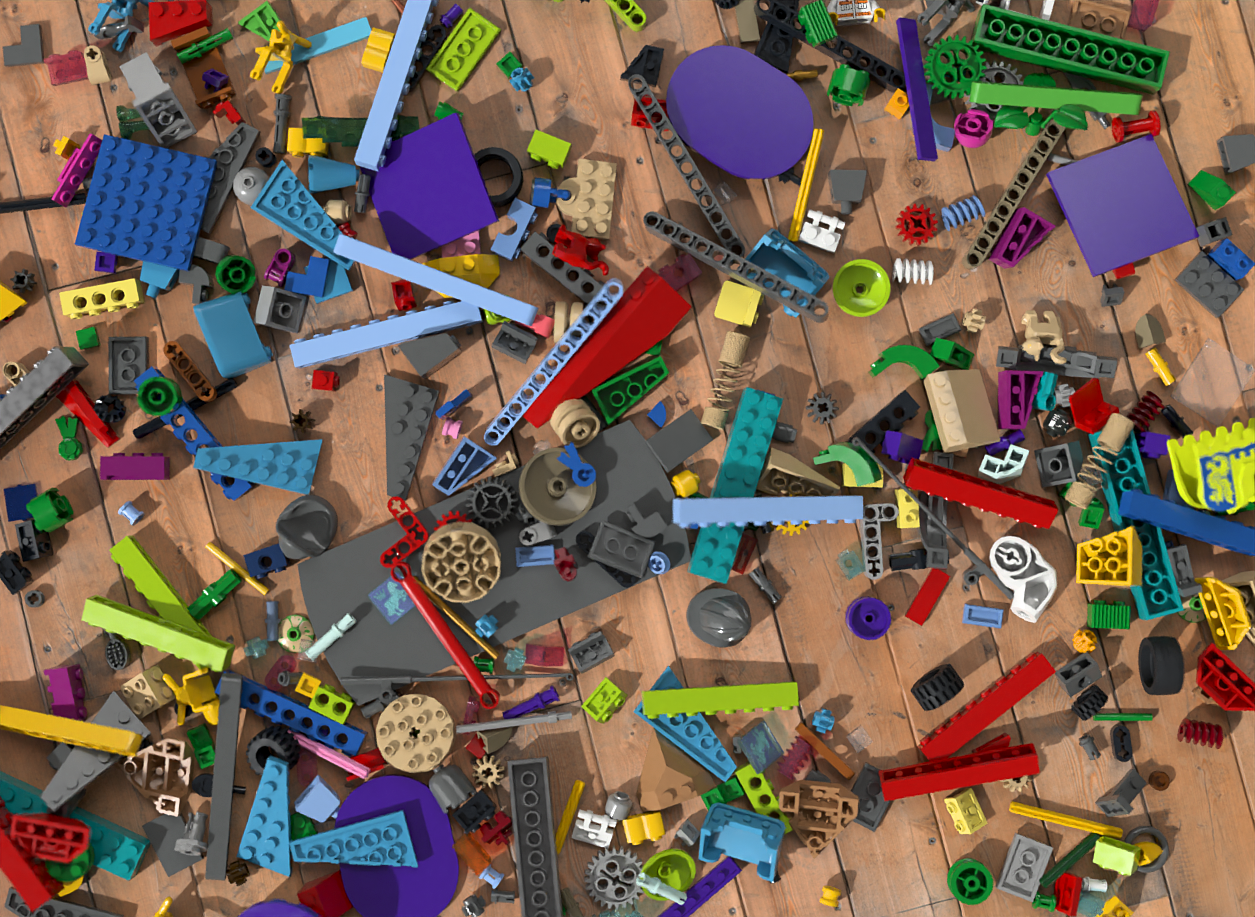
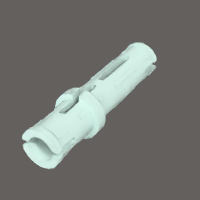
M347 613L343 619L337 624L334 623L324 636L305 651L306 655L314 661L335 640L343 637L345 632L357 622L350 613Z
M644 873L638 875L643 880L637 877V885L643 886L651 893H658L680 905L685 903L680 898L686 900V893L662 883L656 877L651 878Z

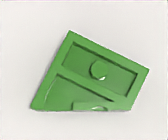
M266 1L238 23L270 42L272 29H277L280 32L277 22L282 20L271 3Z

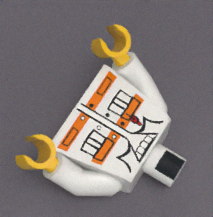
M831 0L827 7L834 26L867 24L871 22L873 16L874 22H878V17H882L885 20V10L880 8L875 0Z

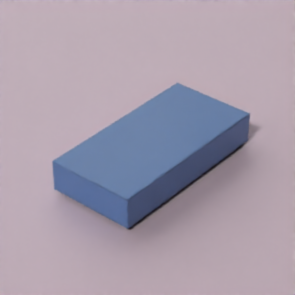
M554 545L515 548L517 567L554 564Z
M964 604L962 623L1001 629L1004 609Z

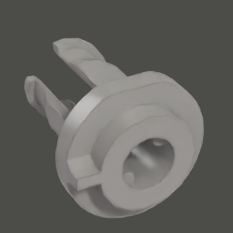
M196 812V815H193V813L188 814L189 820L185 827L183 839L176 840L174 851L193 856L201 855V852L207 851L208 845L203 842L206 828L205 821L208 819V815L201 812Z

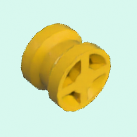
M823 886V896L820 897L819 902L827 906L838 907V896L841 895L842 891L835 887Z

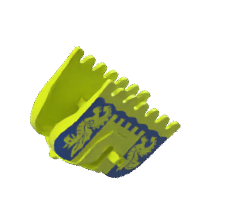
M1255 418L1249 419L1246 429L1241 422L1233 423L1231 433H1228L1226 427L1219 426L1216 429L1215 437H1212L1209 431L1203 430L1197 442L1193 435H1186L1183 438L1182 446L1179 445L1176 439L1167 440L1176 486L1180 496L1188 505L1215 511L1227 510L1229 514H1232L1237 509L1246 506L1248 502H1255Z

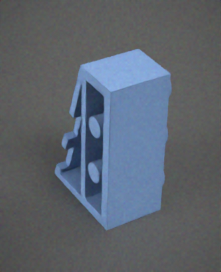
M463 436L432 485L449 496L488 464L497 459V457Z

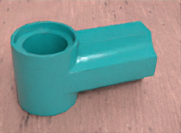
M1043 372V376L1040 377L1037 386V394H1035L1032 402L1033 409L1052 411L1055 408L1056 397L1054 391L1058 378L1057 374Z

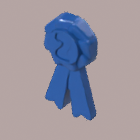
M573 442L569 446L565 445L564 448L570 458L561 451V456L557 457V460L573 470L572 479L578 486H590L596 478L595 469L590 464L581 462Z

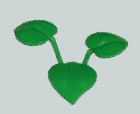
M1032 73L1025 77L1023 85L1056 87V82L1048 74ZM1005 105L998 111L994 122L995 128H1025V132L1030 136L1039 135L1041 128L1044 129L1052 118L1057 124L1079 130L1088 129L1084 111L1075 105L1061 106L1060 111L1054 110L1045 121L1042 115L1038 113L1039 108L1035 107L1034 113L1028 117V113L1023 112L1021 106Z

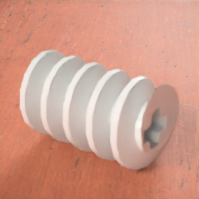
M900 258L896 259L892 270L893 282L895 277H898L899 283H901L903 277H905L906 283H909L910 279L913 278L914 284L917 283L918 279H921V283L924 285L926 279H928L929 285H932L934 267L931 261L928 260L925 264L923 260H920L917 264L915 259L910 263L908 259H904L903 262Z

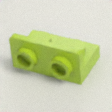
M605 677L581 707L597 722L604 724L612 718L613 712L624 704L627 694L619 689L609 678Z

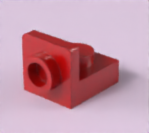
M228 100L220 102L213 111L218 118L226 114V117L232 124L236 123L239 126L242 122L246 123L234 105Z
M404 279L391 282L394 302L399 311H407L417 307L411 281Z
M314 370L311 389L336 392V388L340 384V377L334 371Z

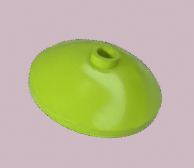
M857 259L846 263L839 269L833 280L832 291L837 305L844 312L856 317H867L877 313L885 306L889 299L891 287L888 275L880 265L870 260ZM861 287L863 289V292L858 293L856 291V288Z
M667 849L652 856L644 865L641 873L651 878L656 877L662 883L685 892L694 880L696 867L692 857L687 852L680 849ZM641 886L644 893L654 900H670L658 893L653 894L647 888Z

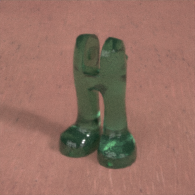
M123 105L116 107L119 129L123 139L131 140L134 132L149 129L144 120L127 122L128 120L141 118L136 108L129 109Z

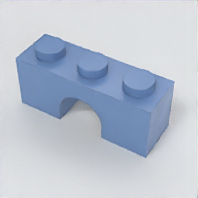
M514 198L507 217L517 223V230L509 236L498 232L490 249L492 253L513 262L514 258L518 259L521 253L520 245L522 241L526 242L530 234L528 228L530 224L535 223L538 217L536 207Z

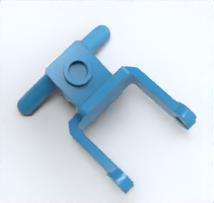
M112 0L111 3H99L98 8L100 11L94 22L90 24L88 31L97 35L108 16L113 19H125L127 15L133 17V9H137L138 5L136 4L138 2L149 7L148 2L154 1ZM128 29L122 30L113 43L112 48L122 52L132 32H129Z

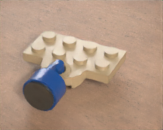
M578 159L577 177L563 181L558 189L551 188V179L535 177L532 179L530 204L535 207L548 208L549 203H557L562 213L572 216L571 232L579 233L587 238L609 240L617 163Z

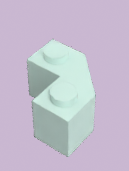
M1011 444L1004 461L985 454L978 472V478L1002 484L1021 476L1028 459L1029 450Z

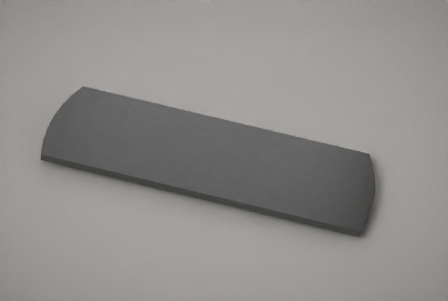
M630 420L598 433L585 446L576 448L577 453L596 471L595 500L583 517L567 525H554L557 536L528 546L521 543L519 534L523 529L530 526L522 525L516 515L515 517L508 515L507 517L510 518L511 522L508 523L504 519L503 527L497 522L496 529H493L492 523H490L489 528H485L486 522L484 521L480 527L486 529L496 539L501 552L500 575L496 584L482 598L467 603L451 602L433 591L474 630L478 628L475 623L485 614L488 617L493 615L498 620L495 624L498 629L489 638L485 634L482 636L492 647L628 589L621 586L600 565L588 557V554L577 545L576 536L581 531H588L595 537L602 520L635 533L631 528L637 525V522L634 521L632 523L626 514L629 511L627 507L632 504L635 505L643 519L658 511L668 528L655 536L645 537L655 541L652 553L659 551L666 554L670 561L669 570L690 562L691 556L685 527H680L679 523H673V499H676L671 484L660 462ZM524 466L499 476V484L505 479L507 480L505 487L510 484L513 486L509 490L510 493L512 491L517 492L516 495L512 496V499H519L518 502H513V505L518 507L523 503L519 491V480ZM496 486L485 488L492 496L502 490ZM467 490L416 512L415 515L428 530L429 538L436 532L434 527H439L436 521H443L442 515L445 514L448 517L449 511H452L453 515L460 511V516L466 513V519H472L476 514H468V511L472 510L473 507H466L467 503H472V500L466 497H473L474 494ZM481 494L477 498L478 510L485 504ZM507 495L500 501V506L504 512H506L508 507ZM499 497L494 499L488 498L490 503L486 508H491V506L495 508L497 506L495 502ZM492 509L483 515L490 519L501 517ZM518 509L511 510L515 514L519 512ZM411 515L403 518V523L406 526H410L414 522ZM480 518L471 523L478 525ZM451 519L447 521V523H454L458 521V519ZM397 521L328 550L318 557H312L297 564L304 602L317 640L324 636L334 623L337 624L343 619L347 613H350L357 621L345 632L343 637H339L323 652L340 682L341 677L408 675L411 677H426L456 664L416 605L395 622L391 623L370 597L372 592L391 578L392 568H386L381 565V554L407 535ZM417 523V525L414 528L409 529V531L412 532L414 530L417 533V536L415 537L416 540L421 539L423 541V535L425 533L419 532L416 529L417 527H419V524ZM528 531L524 532L523 540L531 542L533 534H529ZM580 535V543L589 545L586 549L590 551L592 544L588 541L589 536ZM402 542L399 549L402 553H407L410 550V545L407 542ZM425 543L401 562L408 563L412 569L411 574L427 585L422 573ZM554 545L555 550L566 547L569 555H573L577 563V576L572 581L563 580L555 564L517 567L515 548ZM395 548L393 549V551L395 552L393 555L388 556L386 554L385 563L390 562L392 564V559L396 556H398L399 559L401 558V556L396 552ZM647 564L643 577L635 576L636 581L633 586L660 574L653 573ZM607 565L610 571L617 570V568ZM395 567V574L398 572L404 578L401 570ZM622 570L615 574L617 578L619 575L624 578L622 581L624 584L632 582V576L630 574L626 576ZM432 602L470 657L485 651ZM410 683L392 684V690L394 691ZM381 684L343 685L358 706L378 698L381 691Z

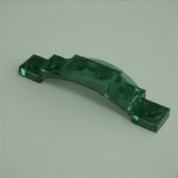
M397 115V128L395 131L392 130L390 137L393 142L400 139V137L419 130L418 116ZM325 116L302 118L303 138H322V143L341 142L342 147H358L368 118Z

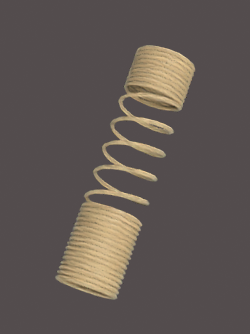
M727 332L719 363L729 369H716L719 375L727 379H713L714 383L726 389H710L712 393L722 398L710 397L707 400L720 408L705 407L701 424L724 430L728 413L724 411H729V409L709 399L732 402L731 399L712 390L735 392V390L721 385L715 380L738 382L718 371L741 373L739 370L725 364L742 367L750 337L736 332Z
M1112 413L1097 439L1102 447L1095 446L1092 448L1093 452L1098 456H1087L1093 465H1082L1088 474H1077L1078 478L1084 483L1073 482L1068 493H1066V500L1080 508L1088 509L1087 507L1095 493L1084 486L1096 491L1098 490L1085 482L1079 475L1089 476L1103 482L1091 474L1084 466H1090L1108 473L1093 463L1089 457L1098 458L1113 464L1099 455L1094 448L1108 451L1117 456L1118 454L1111 450L1116 452L1121 450L1135 426L1131 420L1122 415Z

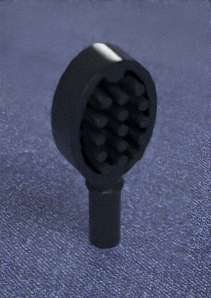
M203 773L196 776L192 781V788L195 793L203 797H212L213 774ZM234 785L233 793L245 795L246 787Z

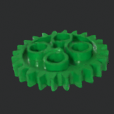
M958 35L953 40L951 36H948L946 41L941 38L939 44L935 43L933 45L934 49L928 51L931 56L925 57V60L929 62L923 66V68L928 69L924 76H930L927 83L933 82L931 89L937 87L938 95L943 91L944 98L951 94L952 99L956 98L957 94L960 99L964 97V93L969 96L972 81H981L980 79L986 76L981 72L987 69L986 66L982 65L986 59L980 58L984 52H977L979 45L973 47V40L967 43L966 36L959 40ZM959 52H963L965 54V60L959 57ZM940 56L946 57L947 64L941 62ZM963 71H967L970 74V78H965ZM944 75H949L952 79V82H947L944 78Z

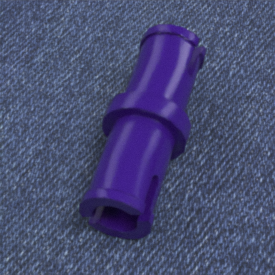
M1019 429L1006 437L1001 436L1000 442L985 446V449L989 456H993L1003 450L1008 451L1011 444L1015 445L1024 441L1025 437Z

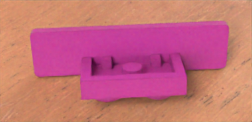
M90 133L81 149L75 148L57 179L61 183L52 197L53 201L64 207L69 205L99 154L102 143L100 138Z

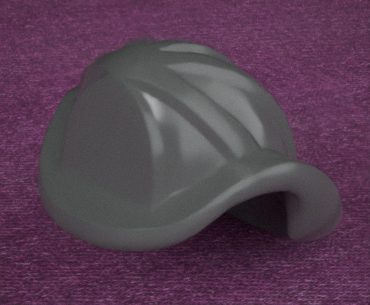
M304 495L292 501L279 515L275 527L279 536L280 548L285 556L292 559L318 557L324 553L332 543L337 531V513L334 507L320 496Z
M723 588L706 589L697 593L688 605L686 619L690 630L698 639L711 646L720 648L735 646L745 638L751 628L750 608L745 599L734 591Z

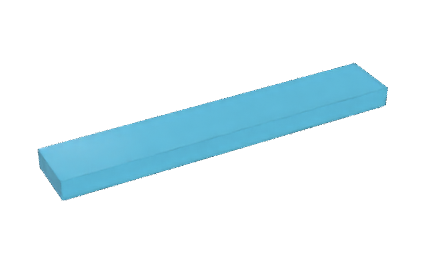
M367 17L305 38L312 43L310 48L294 43V50H291L293 65L369 38L371 28ZM280 60L268 61L264 70L266 75L281 70L283 62Z

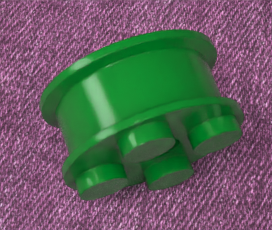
M89 842L88 848L69 863L45 859V864L52 877L62 882H71L79 879L91 869L95 859V852L92 844Z
M972 858L960 859L948 871V887L960 902L967 905H977L984 902L990 896L993 890V878L989 870L978 860Z

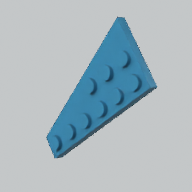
M281 160L250 208L350 271L356 261L333 252L339 234L343 233L286 163Z
M323 439L199 448L193 468L309 495Z
M668 665L650 690L683 688V686ZM642 700L634 709V713L724 782L728 780L737 768L700 712H698V716H686V713H679V717H667V714H659L660 718L648 719V715H643Z
M270 756L267 760L236 857L291 877L292 851H290L289 844L291 841V818L289 812L290 796H288L289 763Z
M404 809L289 842L294 862L419 866Z

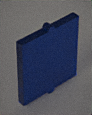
M18 484L17 487L3 489L8 522L27 521V519L33 518L32 514L27 510L26 504L32 498L38 496L36 484L23 486Z

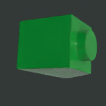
M1202 170L1187 184L1214 210L1223 207L1236 193L1222 179Z
M940 338L935 339L930 353L939 362L960 370H969L974 357L972 352L956 342Z

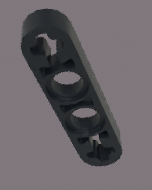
M440 25L432 26L427 33L425 42L421 43V55L419 60L416 59L415 62H421L423 68L421 71H415L414 75L417 78L414 76L411 78L412 85L409 88V92L417 87L426 72V68L446 41L447 33ZM439 31H441L442 37L436 38L435 43L438 45L435 46L432 43L435 39L434 32L438 33ZM431 46L433 53L431 55H424L423 48Z
M581 531L576 536V543L585 553L589 554V551L586 549L589 545L580 543V535H588V541L591 544L595 537L588 531ZM594 560L621 586L629 588L634 585L636 581L634 575L630 574L632 576L631 583L626 582L624 584L622 582L624 578L621 575L618 578L615 576L620 571L619 569L610 571L607 564Z

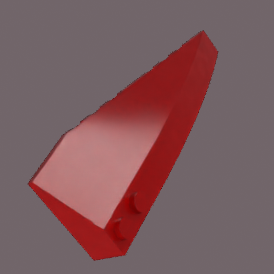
M646 266L540 393L523 417L535 428L539 429L551 420L554 411L560 404L567 400H578L585 396L589 391L620 371L628 363L634 361L646 350L648 351L660 340L666 338L692 306L662 277Z

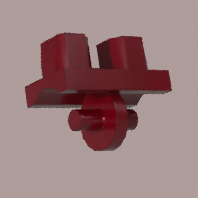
M566 547L555 550L557 560H554V564L560 576L565 581L574 580L577 576L576 569H578L573 555H569Z
M500 810L494 815V819L498 823L497 826L493 828L489 822H486L479 828L483 835L481 839L484 843L491 844L493 841L497 845H500L502 842L506 845L511 843L508 837L513 834L509 829L513 826V818Z

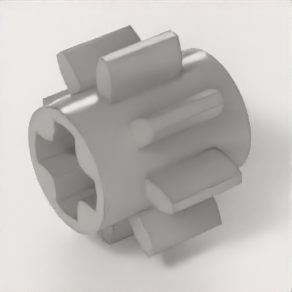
M1068 384L1057 386L1054 395L1056 397V404H1060V408L1070 406L1069 396L1075 392L1074 388H1069Z

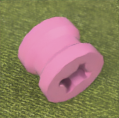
M447 417L442 435H451L454 439H458L463 421H454L452 418Z

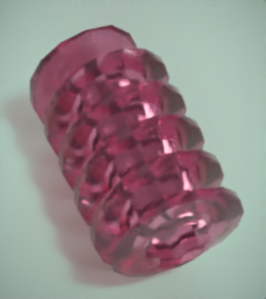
M798 736L794 737L797 744L790 742L793 749L786 748V752L789 755L781 756L784 763L777 762L780 767L777 770L793 781L796 780L793 773L800 774V770L797 767L804 768L805 765L802 760L808 761L809 758L806 754L812 755L813 751L810 747L814 748Z

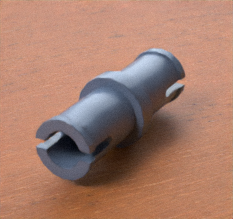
M266 601L267 618L265 623H267L266 640L268 641L279 640V601Z

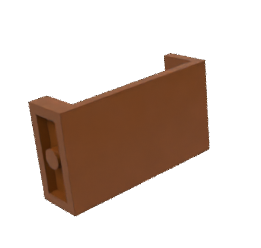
M205 26L171 40V44L179 53L191 47L192 43L197 44L212 36V34ZM217 47L201 54L202 57H196L183 64L197 99L195 102L201 109L211 108L214 106V103L230 100L232 96L236 95L230 78H228L227 84L221 86V90L215 93L214 85H211L209 89H205L206 82L202 80L204 72L214 69L229 76Z

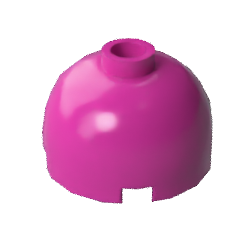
M971 109L968 110V113L959 114L955 119V137L962 146L978 148L986 144L991 138L993 120L989 118V114L986 112Z

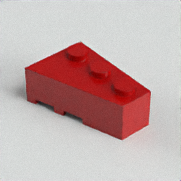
M207 0L148 2L150 41L156 47L166 41L174 40L205 26H213L212 6Z

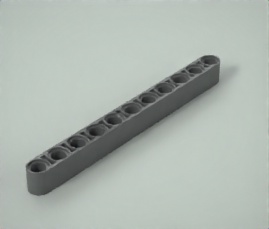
M638 74L632 75L628 80L629 90L722 245L730 252L732 246L739 245L742 249L739 256L743 257L745 247L645 79ZM638 79L642 82L640 89H634L631 86L634 80ZM645 96L651 97L652 104L644 106L641 103L642 98ZM654 113H660L662 121L655 123L651 117ZM666 129L670 130L673 134L668 140L663 139L661 136L662 131ZM674 146L682 148L680 156L672 154L671 150ZM690 163L692 171L684 173L681 169L682 164ZM695 179H699L702 182V187L698 190L693 189L691 186L692 181ZM703 196H710L712 198L710 206H704L701 203ZM714 212H719L722 215L721 222H713L711 215ZM725 228L730 229L732 232V236L728 240L723 239L721 236V232Z
M651 211L645 214L643 222L650 234L817 323H823L828 319V305L819 298L657 212ZM657 220L655 225H649L650 221ZM667 229L674 230L671 234H665ZM685 237L690 238V241L687 243L681 242ZM701 246L707 247L704 252L697 251ZM717 255L724 256L720 261L714 260V257ZM733 264L740 265L737 270L731 269ZM749 273L757 274L753 279L747 277ZM769 281L774 283L770 288L764 286ZM785 290L791 292V294L787 297H783L781 295V293ZM802 299L808 301L805 306H800L798 302ZM820 308L825 310V313L822 315L815 313Z
M222 673L205 880H226L243 674Z

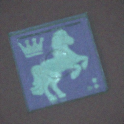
M399 571L395 572L397 577L403 578ZM391 576L367 595L390 625L394 624L416 606L401 584Z
M765 721L759 722L737 740V743L757 774L762 773L784 754Z

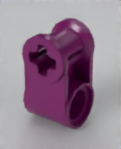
M284 248L277 250L265 271L264 279H270L278 283L280 287H283L286 283L287 273L291 271L296 261L294 253ZM288 253V261L286 263H282V255Z

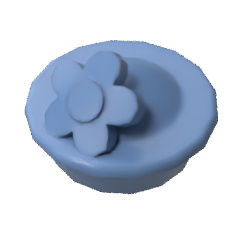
M657 551L651 554L648 566L653 573L662 575L669 571L670 561L666 554Z

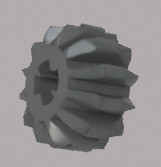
M821 392L819 398L815 393L813 394L814 400L808 399V403L812 406H806L805 409L812 410L811 413L807 414L808 417L815 416L812 422L815 423L819 418L820 425H823L824 418L827 423L831 422L829 416L836 418L837 415L832 411L839 410V407H833V404L837 403L836 399L831 402L829 401L832 397L831 394H828L825 398V393ZM818 405H826L825 408L827 410L820 413Z

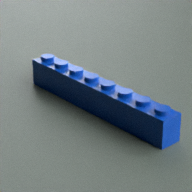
M1131 489V491L1122 493L1118 515L1250 557L1255 556L1254 526L1245 527L1239 521L1230 522L1223 516H1211L1208 511L1193 510L1194 507L1189 505L1180 506L1174 500L1166 499L1164 501L1158 495L1143 494V491L1140 489Z

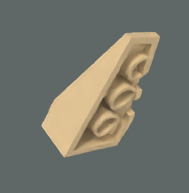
M771 448L766 454L756 489L774 495L780 492L792 494V496H795V494L835 496L840 487L791 455Z
M1246 571L1226 578L1222 582L1240 590L1252 625L1246 636L1255 646V571Z

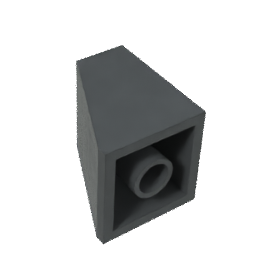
M447 333L408 341L398 345L418 374L425 380L462 353L459 349L462 346L454 335L450 337Z

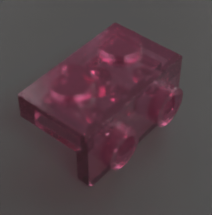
M78 50L69 51L65 55L53 54L49 58L43 59L44 63L48 66L51 85L53 86L89 79L84 54Z

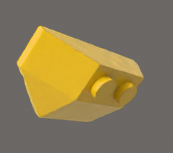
M473 254L438 258L422 263L485 288H489L500 275L498 255ZM436 291L444 298H453L451 296Z
M1214 577L1195 578V582L1201 584L1203 592L1198 594L1216 647L1219 650H1235L1252 627L1240 590Z

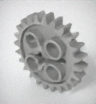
M996 61L992 62L991 67L988 62L984 64L987 69L981 71L986 75L983 79H980L982 82H987L985 79H988L989 82L997 83L994 80V76H999L1002 79V83L1023 85L1024 81L1019 80L1022 74L1016 76L1017 68L1011 71V64L1006 68L1003 61L999 66H997ZM969 99L965 102V104L972 105L969 110H982L989 114V118L991 120L994 119V122L998 111L1003 107L996 104L997 109L993 110L989 107V104L970 102Z
M615 846L612 847V851L605 847L604 854L599 850V857L592 856L594 863L588 862L587 866L590 869H585V874L588 876L584 877V882H587L585 885L586 890H590L589 896L595 895L594 902L601 900V906L608 903V909L612 907V904H615L616 910L619 908V904H622L624 908H626V902L633 905L632 898L634 897L639 900L638 892L644 893L642 887L637 885L636 882L637 877L640 878L638 875L644 865H641L643 863L642 859H637V853L631 855L630 849L624 852L623 846L620 847L619 851H616ZM609 862L616 863V866L613 868H609L606 865ZM627 870L633 871V874L631 876H625L624 872ZM600 879H606L607 883L601 885L598 883V881ZM618 887L625 889L622 893L615 892V889Z

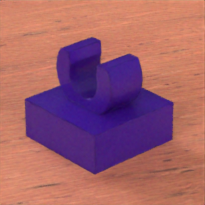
M214 69L204 72L202 80L206 82L205 89H209L211 85H214V93L221 90V86L227 84L229 76Z
M97 251L94 270L116 274L118 255Z

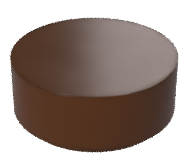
M1157 770L1150 774L1149 784L1155 790L1163 791L1168 788L1170 778L1166 773Z

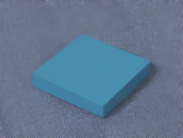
M330 258L324 297L314 296L317 304L353 292L346 269ZM308 266L304 267L306 275L308 271Z

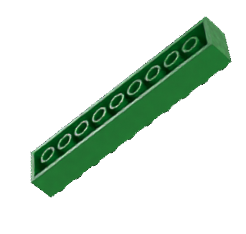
M983 4L978 11L971 38L973 40L972 46L979 45L977 50L1152 95L1162 87L1170 51L986 4Z

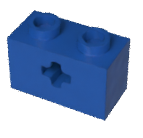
M1228 238L1219 241L1207 254L1210 259L1235 281L1243 278L1255 265Z

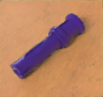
M551 685L550 689L541 693L537 692L533 698L502 712L504 720L519 718L535 709H544L546 705L554 701H560L558 692L554 685Z

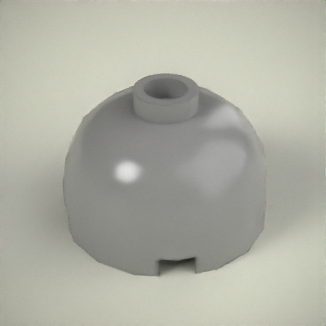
M257 167L241 169L233 180L235 195L241 202L252 206L270 177L265 171Z

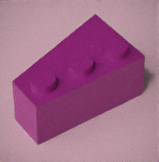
M1025 207L1015 209L988 260L1004 269L1012 268L1056 226Z
M1007 370L998 372V429L1018 430L1026 428L1032 409V402L1038 391L1037 386L1044 371Z
M113 453V456H100V480H170V457L163 456V453H151V456H144V453H132V456H125V453Z
M80 664L55 666L43 670L44 675H49L51 684L47 686L48 692L53 694L54 702L51 703L53 716L84 722L87 717V709L83 702L85 689L82 687L83 670L80 668Z

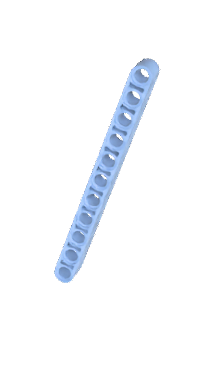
M339 234L333 251L341 256L529 326L533 325L539 309L531 304L343 234Z
M612 278L606 282L489 424L484 434V440L488 445L495 446L501 442L618 301L623 293V284L619 279ZM611 285H617L620 290L616 293H612L609 290V287ZM599 300H604L607 306L600 308L596 303ZM592 315L595 320L591 323L586 322L584 317ZM574 330H580L582 332V336L575 337L573 336L572 332ZM568 345L570 350L563 352L560 346ZM554 359L558 362V365L550 366L548 361ZM543 374L546 379L539 381L536 375ZM527 388L532 389L534 394L527 395L524 390ZM519 403L522 408L515 409L512 404ZM506 417L510 420V423L504 424L500 419ZM489 432H496L498 437L492 438Z

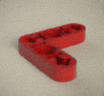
M399 496L390 498L387 507L407 535L381 554L380 563L386 568H392L396 563L404 560L429 539L428 530L406 501ZM394 500L396 502L401 501L399 506L402 510H405V508L408 510L402 513L400 517L397 514L401 512L397 508H392ZM406 515H411L414 519L413 524L410 526H406L403 523V518ZM417 523L419 524V527H417L416 529L419 532L425 533L423 535V541L421 539L416 540L415 537L417 536V533L414 530L412 532L409 531V529L414 528L417 525ZM402 542H407L410 545V550L407 553H402L399 549ZM395 548L396 552L401 556V558L399 559L398 556H396L392 559V564L390 562L385 563L386 554L388 556L393 555L395 553L393 549Z

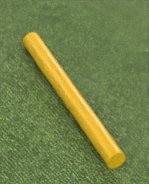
M212 542L206 545L205 548L264 596L269 592L266 586L255 577H250V574Z

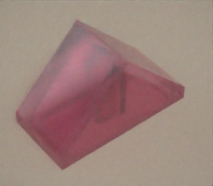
M526 644L525 663L542 667L563 666V646Z

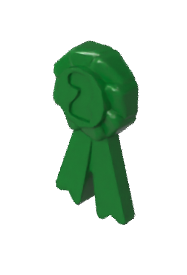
M930 409L925 414L924 423L929 428L923 438L922 449L925 452L929 451L931 442L932 451L936 449L942 450L933 413Z
M64 416L60 419L56 418L55 421L63 437V440L58 445L59 455L67 461L77 460L83 453L82 443L76 439L79 419L68 417L67 425Z

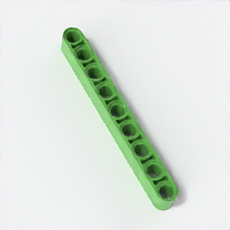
M972 81L969 101L984 104L1060 109L1063 105H1075L1083 111L1140 115L1143 95L1128 92Z

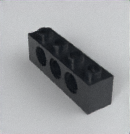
M903 390L845 442L852 443L853 438L857 437L874 454L876 452L874 448L878 444L882 446L886 431L880 429V422L884 420L888 423V431L898 432L904 427L903 422L905 420H912L918 414L917 410L920 406L906 390ZM896 408L902 410L903 415L901 418L895 417L894 410ZM867 433H871L874 436L872 444L867 443L865 440Z

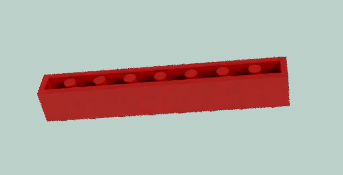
M911 458L903 476L905 485L911 490L918 489L931 496H941L947 501H958L964 506H974L983 512H994L1003 518H1014L1017 522H1027L1040 529L1042 527L1049 529L1059 510L1053 500L916 458Z
M1032 652L1027 655L1025 662L1021 665L1013 666L1010 669L1011 673L1006 677L1001 676L995 681L996 685L992 688L984 689L977 700L969 701L963 711L954 713L950 717L949 722L946 724L942 723L936 727L934 734L922 738L920 745L917 747L928 761L946 759L1052 676L1056 670L1040 652Z
M1028 743L878 772L884 801L1030 776L1040 773L1034 744Z

